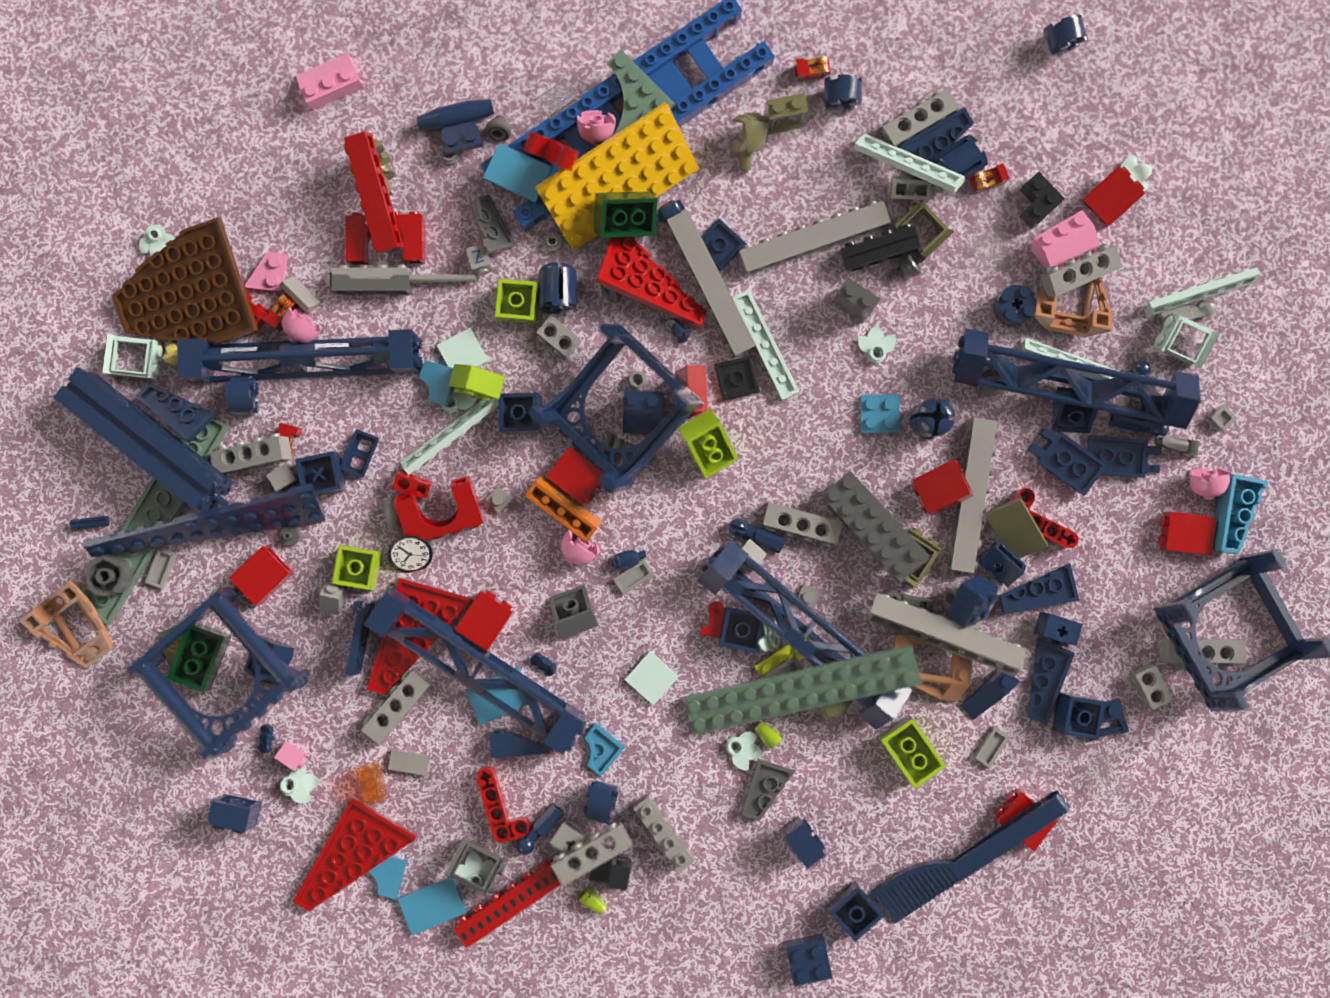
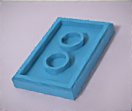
M499 143L483 179L537 203L540 195L535 186L549 177L552 167Z
M519 666L515 667L516 670L521 672ZM497 675V676H495V677H493V678H503V677H501L500 675ZM469 688L465 690L480 725L507 714ZM485 689L515 710L528 705L520 689Z
M448 877L397 899L412 936L467 912L456 882Z

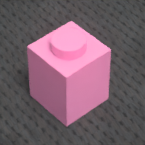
M286 741L274 758L293 771H297L298 768L301 770L306 764L308 754Z

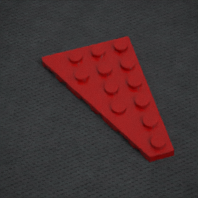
M610 237L595 282L700 329L703 325L706 310L696 303L691 295L688 297L680 288L681 285L661 265L658 266L650 258L651 255L633 237Z
M399 578L396 590L448 625H451L472 601L470 597ZM404 613L394 628L426 626ZM390 636L382 637L366 690L386 695L418 661L420 656ZM407 636V639L425 651L439 638Z
M352 798L293 902L310 912L415 841L418 835Z

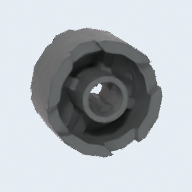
M100 557L92 560L87 565L84 577H86L87 588L92 593L100 596L119 595L130 586L134 572L132 567L121 558Z

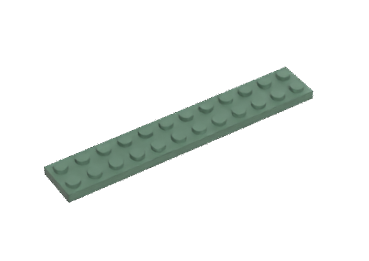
M215 417L190 443L179 434L177 437L209 462L211 460L210 452L217 450L230 425ZM152 477L120 531L127 530L133 532L140 526L145 525L149 528L156 526V522H173L185 502ZM157 548L105 555V557H118L125 560L132 567L134 573L130 586L119 595L100 596L92 593L87 587L84 590L83 594L93 604L102 622L112 625Z
M907 645L684 696L683 701L693 735L917 686L921 685L922 681L912 645Z

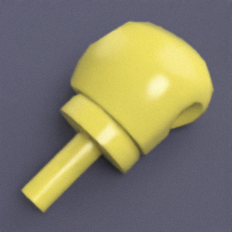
M168 340L170 345L166 346L167 353L162 358L165 363L177 366V342L174 343L173 340Z

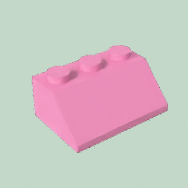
M349 53L297 75L298 85L311 110L364 88Z
M1080 211L1033 239L1030 250L1047 269L1055 265L1061 266L1063 261L1067 259H1077L1080 257L1079 254L1083 252L1095 251L1100 243L1094 224L1083 211Z

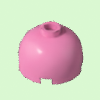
M598 110L582 112L581 117L577 116V128L580 137L593 146L600 145L614 134L615 116L608 112L607 116L602 115V111Z
M290 307L282 319L283 331L288 335L286 338L294 344H297V342L310 343L315 340L322 330L321 325L317 324L315 326L312 324L313 319L297 309H294L292 312Z
M1210 468L1193 469L1191 473L1189 472L1190 487L1197 495L1203 496V499L1214 500L1215 496H1220L1227 491L1230 484V471L1217 468V471H1211Z
M570 529L561 541L564 559L569 564L586 565L592 562L600 552L597 543L594 546L589 541L585 542Z

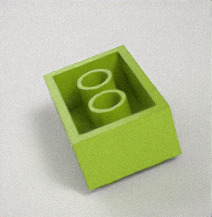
M712 409L707 410L678 428L695 464L705 479L739 460L720 420Z
M909 715L877 737L914 789L947 767L916 721Z

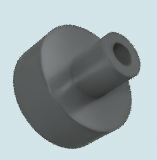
M288 526L281 530L279 537L284 545L292 546L299 542L300 532L297 528Z

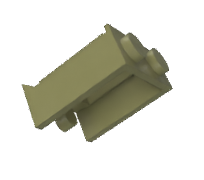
M805 93L766 101L763 117L768 121L767 135L804 128L803 122L806 113L809 112ZM798 116V121L788 122L787 120L789 117ZM775 120H779L780 124L774 125Z
M921 200L918 204L913 202L907 208L909 212L905 216L901 214L894 220L893 223L895 225L892 228L894 232L900 230V226L905 225L921 211L941 232L925 248L922 247L923 250L914 252L922 262L954 233L923 202L924 200Z
M913 527L912 529L906 528V531L915 541L932 551L929 560L923 565L916 577L911 575L905 580L913 588H918L921 580L942 549L938 547V542L931 538L927 540L922 536L923 533Z

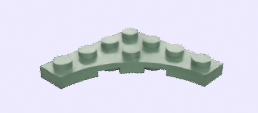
M619 50L607 62V65L621 85L624 100L622 118L613 136L664 102L668 104L670 110L675 106V103L622 50Z

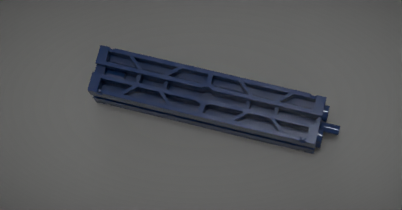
M76 367L68 377L69 383L66 386L62 385L53 397L182 501L187 502L192 509L201 511L229 504L221 495L225 496L231 491L234 481L225 477V474L221 473L211 463L113 386L103 381L97 374Z

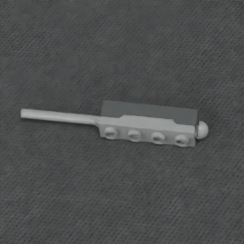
M338 265V268H332V272L325 275L324 281L327 286L332 287V291L335 294H412V282H476V274L414 275L406 265H395V268H388L387 265H376V268H369L367 265H357V268H350L348 265Z

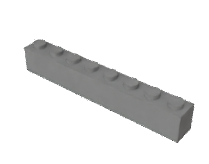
M875 200L866 204L867 207L861 209L854 207L848 211L849 213L843 215L837 213L832 215L829 220L824 221L820 219L813 222L812 226L806 227V225L797 227L794 232L788 233V231L778 234L777 238L771 240L770 238L760 240L757 245L747 244L741 247L742 250H739L738 255L745 275L747 276L888 227L891 221L884 201L877 202Z
M688 210L667 219L668 226L665 228L670 237L674 236L676 240L674 246L678 254H683L685 259L682 262L687 271L691 270L693 274L691 280L695 287L699 286L702 292L699 294L704 305L708 304L710 308L708 311L710 318L718 323L719 327L716 329L721 338L725 337L728 343L725 347L729 355L733 354L736 358L754 349L756 344Z
M980 418L970 419L962 471L974 496L957 504L947 566L948 570L974 573V570L978 568L979 561L976 557L977 551H980L981 548L980 532L984 529L982 517L983 513L987 510L985 498L990 490L988 478L993 471L991 458L994 457L996 451L994 439L997 438L999 432L997 421Z
M877 593L875 595L866 619L877 625L1014 677L1021 671L1027 649L1022 648L1019 644L1006 642L998 636L985 634L979 629L964 628L957 622L948 620L942 615H935L924 608H916L905 601L895 600L887 594Z

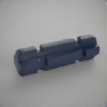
M108 516L73 519L69 522L70 529L79 530L109 526L110 519Z

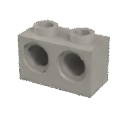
M552 315L547 318L536 332L539 336L537 340L544 346L549 344L554 348L552 352L560 359L562 357L568 359L581 343L579 337ZM547 329H554V336L547 337L545 335ZM564 340L570 342V346L567 349L560 348V343Z
M1149 663L1129 673L1131 677L1130 683L1140 695L1138 699L1143 707L1154 710L1174 700L1157 665ZM1147 674L1148 680L1146 683H1143L1142 677ZM1155 691L1156 699L1152 701L1151 694Z

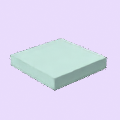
M471 327L437 345L448 367L453 368L454 364L480 367L489 362Z
M650 650L625 680L654 705L679 676Z

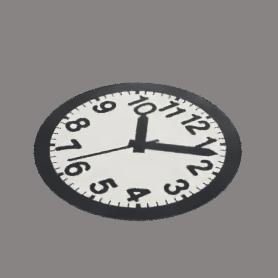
M413 535L402 536L396 539L388 549V559L391 565L405 573L425 569L433 557L430 544L423 538Z

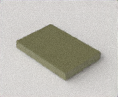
M1021 497L985 512V516L1000 542L1018 558L1048 547L1047 541Z

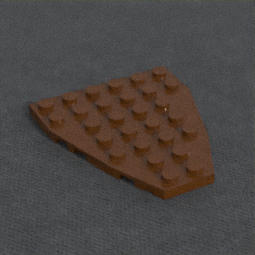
M221 217L210 219L180 231V235L174 240L168 241L162 250L156 251L139 265L132 278L127 279L123 283L122 288L117 290L112 296L124 332L127 334L153 337L160 340L202 339L204 341L225 342L259 330Z

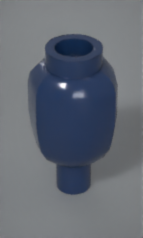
M679 199L677 201L670 200L659 207L656 223L660 221L667 222V219L681 213L684 210L682 202Z
M626 550L617 553L611 559L614 570H626L636 566L640 559L647 556L645 550L640 552Z

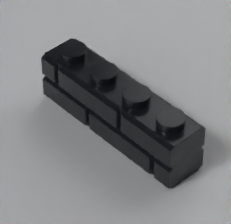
M905 224L900 226V230L895 232L887 230L881 233L882 236L876 238L868 236L863 238V242L857 244L856 242L846 243L844 245L845 248L840 249L846 271L850 273L923 250L917 227Z

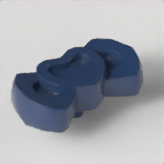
M670 318L666 321L665 329L670 330L672 335L677 337L678 343L682 344L688 341L690 337L689 332L686 331L677 319Z
M536 652L531 656V665L538 666L540 670L545 671L547 676H552L556 673L557 665L552 663L548 657L543 656L540 652Z
M265 724L260 727L262 734L260 735V744L258 746V750L262 754L269 753L272 750V741L275 740L273 737V726Z

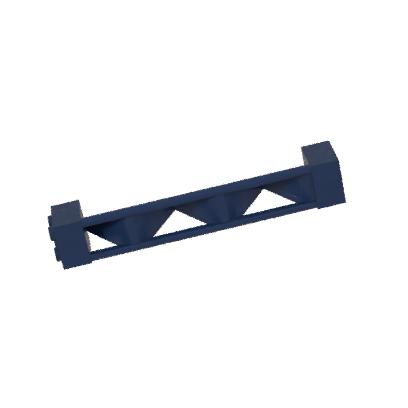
M967 328L964 335H960L958 340L959 349L955 350L953 356L952 374H955L954 382L972 386L980 385L1160 422L1163 425L1186 430L1202 401L1199 375L1175 371L1171 380L1168 381L990 345L988 344L989 333ZM1002 355L1039 363L1016 366ZM983 368L996 369L1004 382L980 378ZM1061 370L1064 375L1055 374V373H1056L1057 371ZM1076 370L1113 378L1090 381ZM1043 379L1066 383L1072 386L1079 398L1029 387ZM1136 385L1139 390H1134L1130 388ZM1150 385L1166 388V390L1161 395ZM1119 394L1146 400L1154 413L1106 404L1104 402Z

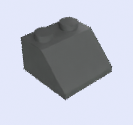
M585 585L549 597L554 621L562 639L599 626Z

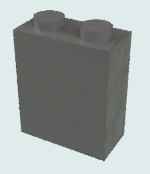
M848 277L832 303L864 323L881 298Z

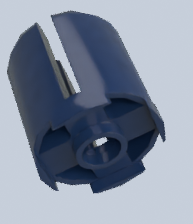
M969 134L934 155L931 161L965 176L964 181L979 173L988 165L985 151L980 152L975 144L978 140Z
M550 262L541 267L539 270V311L541 308L546 309L547 314H561L560 312L573 309V313L577 311V272L573 266L562 262L558 268V262Z
M929 398L917 405L911 412L909 418L910 427L920 438H937L949 432L953 427L955 421L949 419L955 416V411L952 405L945 399L939 398L936 400V398Z

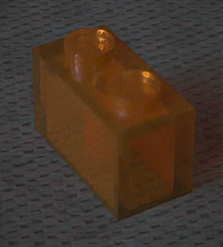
M379 760L355 768L365 806L380 803L389 798Z

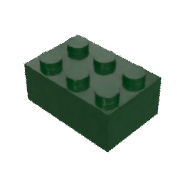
M650 191L595 193L593 231L600 238L655 236L658 198Z
M196 623L183 635L166 679L201 692L211 690L232 636Z

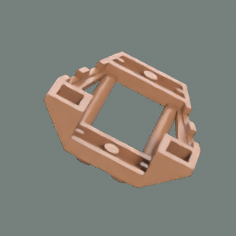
M1100 277L1087 284L1082 316L1055 311L1057 297L1050 296L1049 301H1047L1043 286L1036 299L1034 317L1046 330L1089 337L1110 332L1112 330L1113 313L1111 307L1108 306V296L1104 292L1102 286L1103 279ZM1094 289H1095V290H1096V295H1097V300H1098L1099 311H1098V310H1093L1092 313H1091V307H1092V301H1093V295H1094Z
M71 580L19 620L34 636L49 641L48 645L53 648H60L67 653V657L85 668L113 649L111 638L93 604ZM76 601L97 635L82 647L79 646L60 614ZM54 618L69 645L44 626Z
M904 634L894 635L892 649L912 645L914 650V644L933 645ZM952 653L949 677L919 673L921 681L939 683L940 689L925 683L914 687L939 700L958 702L970 685L973 661Z

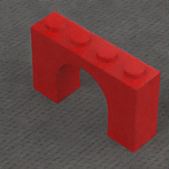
M416 211L408 212V214L394 212L399 231L403 236V260L406 264H426L424 216ZM359 212L345 215L346 262L350 265H369V240L371 234L365 224L366 216Z
M470 475L451 480L450 487L457 510L453 516L443 521L431 520L421 512L414 491L395 496L394 505L405 536H418L424 540L431 538L439 539L445 534H457L462 529L469 527L474 529L483 524V514Z

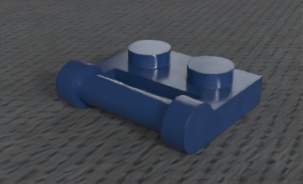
M1119 698L1105 701L1102 723L1117 720L1118 725L1100 729L1099 737L1119 732L1122 734L1129 732Z

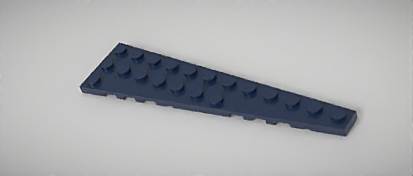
M310 483L288 489V493L279 495L275 492L271 493L268 498L260 499L255 497L251 498V501L248 503L235 502L176 517L173 522L165 523L160 521L156 522V526L147 528L144 525L137 527V530L133 532L124 530L115 534L85 540L84 548L91 557H101L108 554L141 551L147 548H160L173 544L180 545L186 542H199L212 538L219 539L231 535L238 536L244 533H258L270 529L277 530L288 526L297 527L309 523L316 524L326 521V516L313 484Z

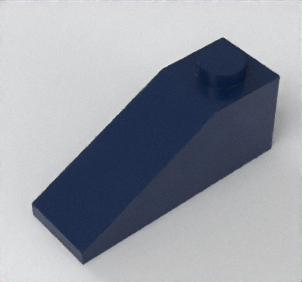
M996 670L960 706L974 720L1005 697L1020 681L1014 676Z
M506 728L494 729V732L490 734L491 758L549 754L551 752L549 746L513 731H506Z

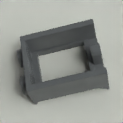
M463 837L445 872V876L487 896L488 893H493L497 885L494 882L497 874L501 876L506 867L503 863L505 858ZM468 847L496 860L483 888L455 874Z

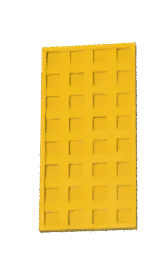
M664 102L578 158L572 171L561 169L535 186V189L570 248L575 251L598 236L593 231L595 193L650 191L658 197L700 168L668 104Z

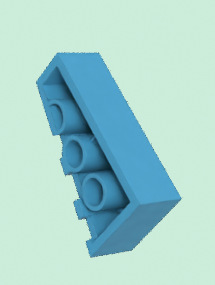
M1230 474V484L1227 491L1217 496L1214 517L1217 518L1213 551L1225 554L1240 553L1248 534L1247 528L1250 521H1253L1255 517L1254 511L1257 504H1260L1263 497L1261 494L1263 489L1267 488L1269 481Z

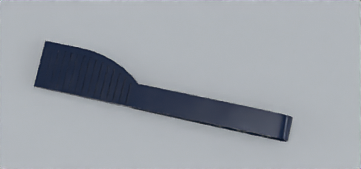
M1055 790L952 860H931L912 865L872 890L871 893L895 924L919 907L935 899L936 896L944 893L945 890H949L950 887L952 888L954 884L956 885L959 881H963L1065 815L1071 807L1062 794Z

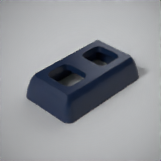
M355 430L340 469L363 478L378 445V437ZM361 439L372 443L369 452L358 449ZM355 456L365 461L361 470L351 467V462Z

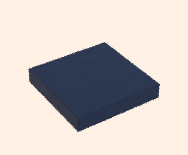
M720 218L701 236L720 272L739 253V250H742L741 247L747 244Z

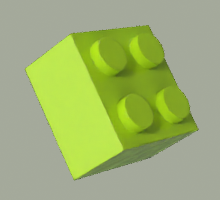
M499 279L495 312L496 319L504 322L536 324L539 294L538 283Z
M454 364L448 386L455 388L454 392L468 394L478 400L491 401L492 398H500L505 376L473 365Z
M339 545L332 584L375 590L382 551Z

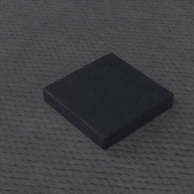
M751 355L714 364L723 401L760 393Z

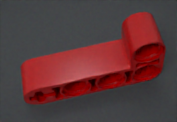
M531 131L524 147V151L545 158L552 164L568 171L573 170L578 151Z
M1022 488L1015 491L1010 502L1020 498L1022 492L1027 494V500L1024 503L1032 517L1036 520V524L1045 540L1061 548H1073L1078 544L1079 538L1075 532L1030 510L1035 500L1033 490ZM1048 526H1051L1053 529L1051 536L1046 531ZM1059 536H1063V537L1068 536V540H1070V543H1067V540H1066V539H1064V538H1058V537H1059Z
M492 766L482 767L477 773V782L494 840L504 843L525 836L531 826L529 819L524 816L509 819L495 769ZM485 771L491 775L488 781L486 777H482ZM494 790L497 797L495 799L489 798L487 791ZM499 809L502 812V816L495 817L492 811ZM522 822L526 825V829L521 831L517 829L516 824ZM505 828L507 835H499L498 829Z

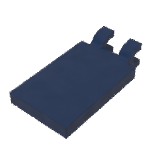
M1043 428L1039 435L1048 440L1043 448L1036 443L1031 444L1028 451L1039 457L1036 463L1080 495L1085 496L1107 467V464L1063 432L1059 431L1056 435L1048 428Z
M1088 435L1087 450L1107 464L1101 475L1145 478V473H1160V465H1148V454H1161L1162 448L1149 446L1148 440Z
M359 600L353 603V609L357 616L355 618L345 675L354 676L362 673L370 629L364 623L372 613L375 603H365V608L363 607L364 601Z

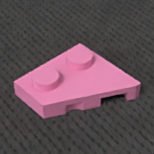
M267 252L245 284V288L283 293V289L279 285L285 280L288 255Z

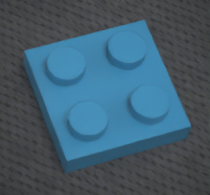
M860 395L861 433H900L899 395Z

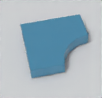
M425 360L419 378L428 385V400L448 407L454 388L448 386L453 368Z
M596 722L583 737L590 749V756L586 766L601 777L625 746Z
M391 856L368 871L377 882V895L395 900L398 898L408 860Z

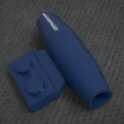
M491 99L466 100L438 107L417 116V122L420 132L442 131L441 139L447 156L483 147L480 132L475 122L494 115Z

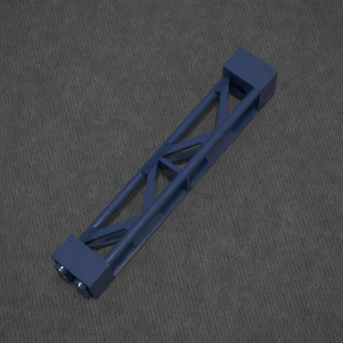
M412 329L388 330V336L319 339L313 340L310 343L297 342V344L291 341L211 344L202 339L177 340L178 379L194 384L229 382L227 377H253L255 380L420 373V368L423 367V359L419 357V349H422V339ZM372 346V347H361V348L318 349V348H335V347ZM270 350H279V351H273V352H251V353H229V354H224V353H226V352H248V351H270ZM373 355L374 357L369 361L351 366L321 363L315 360V357ZM280 360L279 364L260 370L228 367L221 363L226 361ZM389 360L390 368L367 369L371 366L386 363ZM294 365H296L298 369L301 371L294 373H276V371L293 367ZM307 367L331 369L333 371L308 372ZM214 371L237 373L241 375L214 376Z
M730 540L727 545L723 543L699 571L701 576L697 581L714 595L720 589L725 591L813 666L824 665L816 657L841 661L846 659L839 653L850 654L851 658L867 655L750 558L749 554L734 541ZM744 562L762 577L765 583H754L739 570V567ZM734 575V576H736L740 581H738V580H730V579H731L732 576ZM766 592L778 594L781 604ZM744 597L767 602L778 625ZM793 603L812 621L807 625L803 624L793 615L790 607ZM782 616H784L787 619L789 629L787 628ZM818 624L838 642L836 644L826 643L812 631L813 628ZM807 636H808L812 641H804V640H805V639L807 638ZM908 687L854 699L863 706L858 715L877 730L895 719L912 690Z
M391 588L384 593L364 623L365 626L383 638L387 635L543 737V743L562 756L565 751L570 752L575 744V736H580L586 728L587 722L585 721L586 715L558 698L489 651L475 644L395 588ZM404 613L426 626L394 628ZM407 636L442 637L457 670H454L407 639ZM460 650L480 662L471 676ZM483 665L503 677L474 679ZM485 689L522 690L535 722ZM537 700L559 714L549 729Z

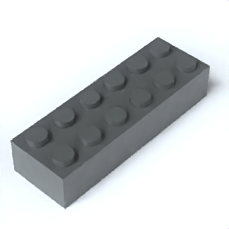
M851 471L846 473L821 495L822 502L843 522V525L898 585H901L929 560L930 556Z

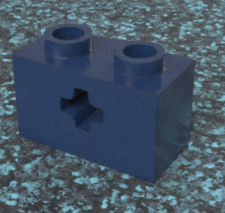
M999 540L985 550L979 560L981 566L986 571H990L996 580L1007 588L1024 574L1026 565Z
M1039 612L1033 634L1040 635V640L1052 642L1053 639L1057 641V645L1068 648L1069 644L1077 646L1083 624L1050 613Z

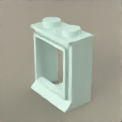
M1171 313L1165 320L1161 333L1156 337L1153 348L1191 366L1202 369L1220 333L1212 331L1181 315ZM1183 323L1206 333L1202 344H1197L1195 348L1198 352L1194 359H1190L1170 349Z
M107 334L103 373L112 376L156 380L160 374L159 357L163 353L161 342ZM118 342L147 345L144 372L115 369L116 360L119 358L117 353Z

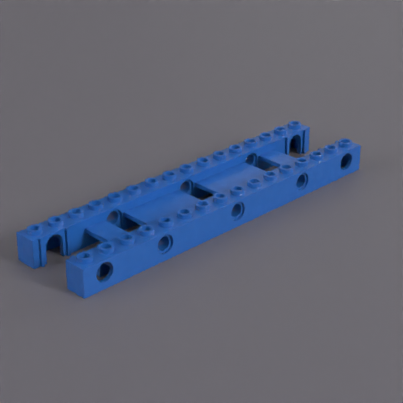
M722 0L633 61L675 103L671 112L679 128L770 67L774 62L775 55L765 41L760 44L756 43L754 48L741 57L737 56L735 61L723 68L706 44L713 37H718L720 27L730 19L731 25H736L738 20L741 19L742 9L736 0ZM690 54L707 78V80L693 89L673 63L683 55ZM615 74L611 75L530 131L556 141L560 138L561 140L565 138L570 147L578 151L577 157L580 158L597 146L591 145L580 137L577 128L578 115L581 117L582 112L598 110L602 111V115L607 116L608 112L615 116V131L619 126L621 118L611 106L612 103L623 97L622 88ZM529 132L507 146L551 166L552 170L549 177L558 172V166L545 158L524 151ZM492 157L480 164L484 174ZM540 196L537 203L528 200L521 206L517 205L516 209L512 211L525 232L551 215Z

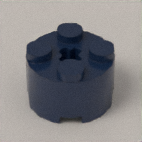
M1081 14L1062 18L1054 27L1051 23L1043 29L1052 56L1063 52L1062 49L1068 48L1069 51L1079 47V44L1088 41Z
M841 74L838 75L837 79L831 80L830 76L824 79L825 109L833 110L837 109V106H844V110H854L855 106L862 103V78L857 80V75Z
M1012 285L1007 287L996 297L993 303V313L996 319L1006 324V326L1022 324L1036 311L1035 296L1027 286Z
M227 377L229 382H225L224 398L225 401H228L230 407L226 409L228 415H254V413H258L259 403L256 402V395H259V383H256L255 378Z
M592 781L591 787H588L586 798L589 800L587 805L584 806L582 817L609 825L612 820L610 814L615 810L619 786Z

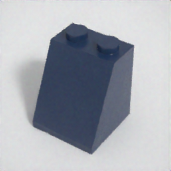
M624 389L623 433L649 435L662 420L663 392Z

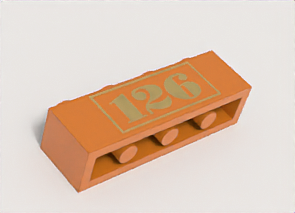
M542 475L533 483L525 495L585 542L592 537L603 522Z

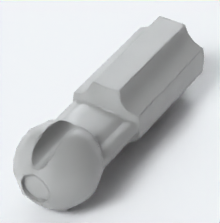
M1203 299L1194 305L1182 306L1157 313L1159 327L1161 329L1164 328V322L1171 313L1181 315L1189 320L1199 317H1210L1216 311V304L1210 299Z

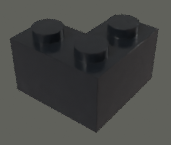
M1039 171L1020 189V192L1032 204L1019 217L1032 230L1065 199Z
M618 854L592 869L589 880L608 883L607 888L627 891L632 859H629L628 855Z

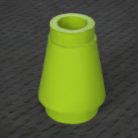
M763 721L754 729L765 746L771 750L783 740L780 737V733Z
M584 888L578 896L581 905L599 915L607 908V905L593 888Z

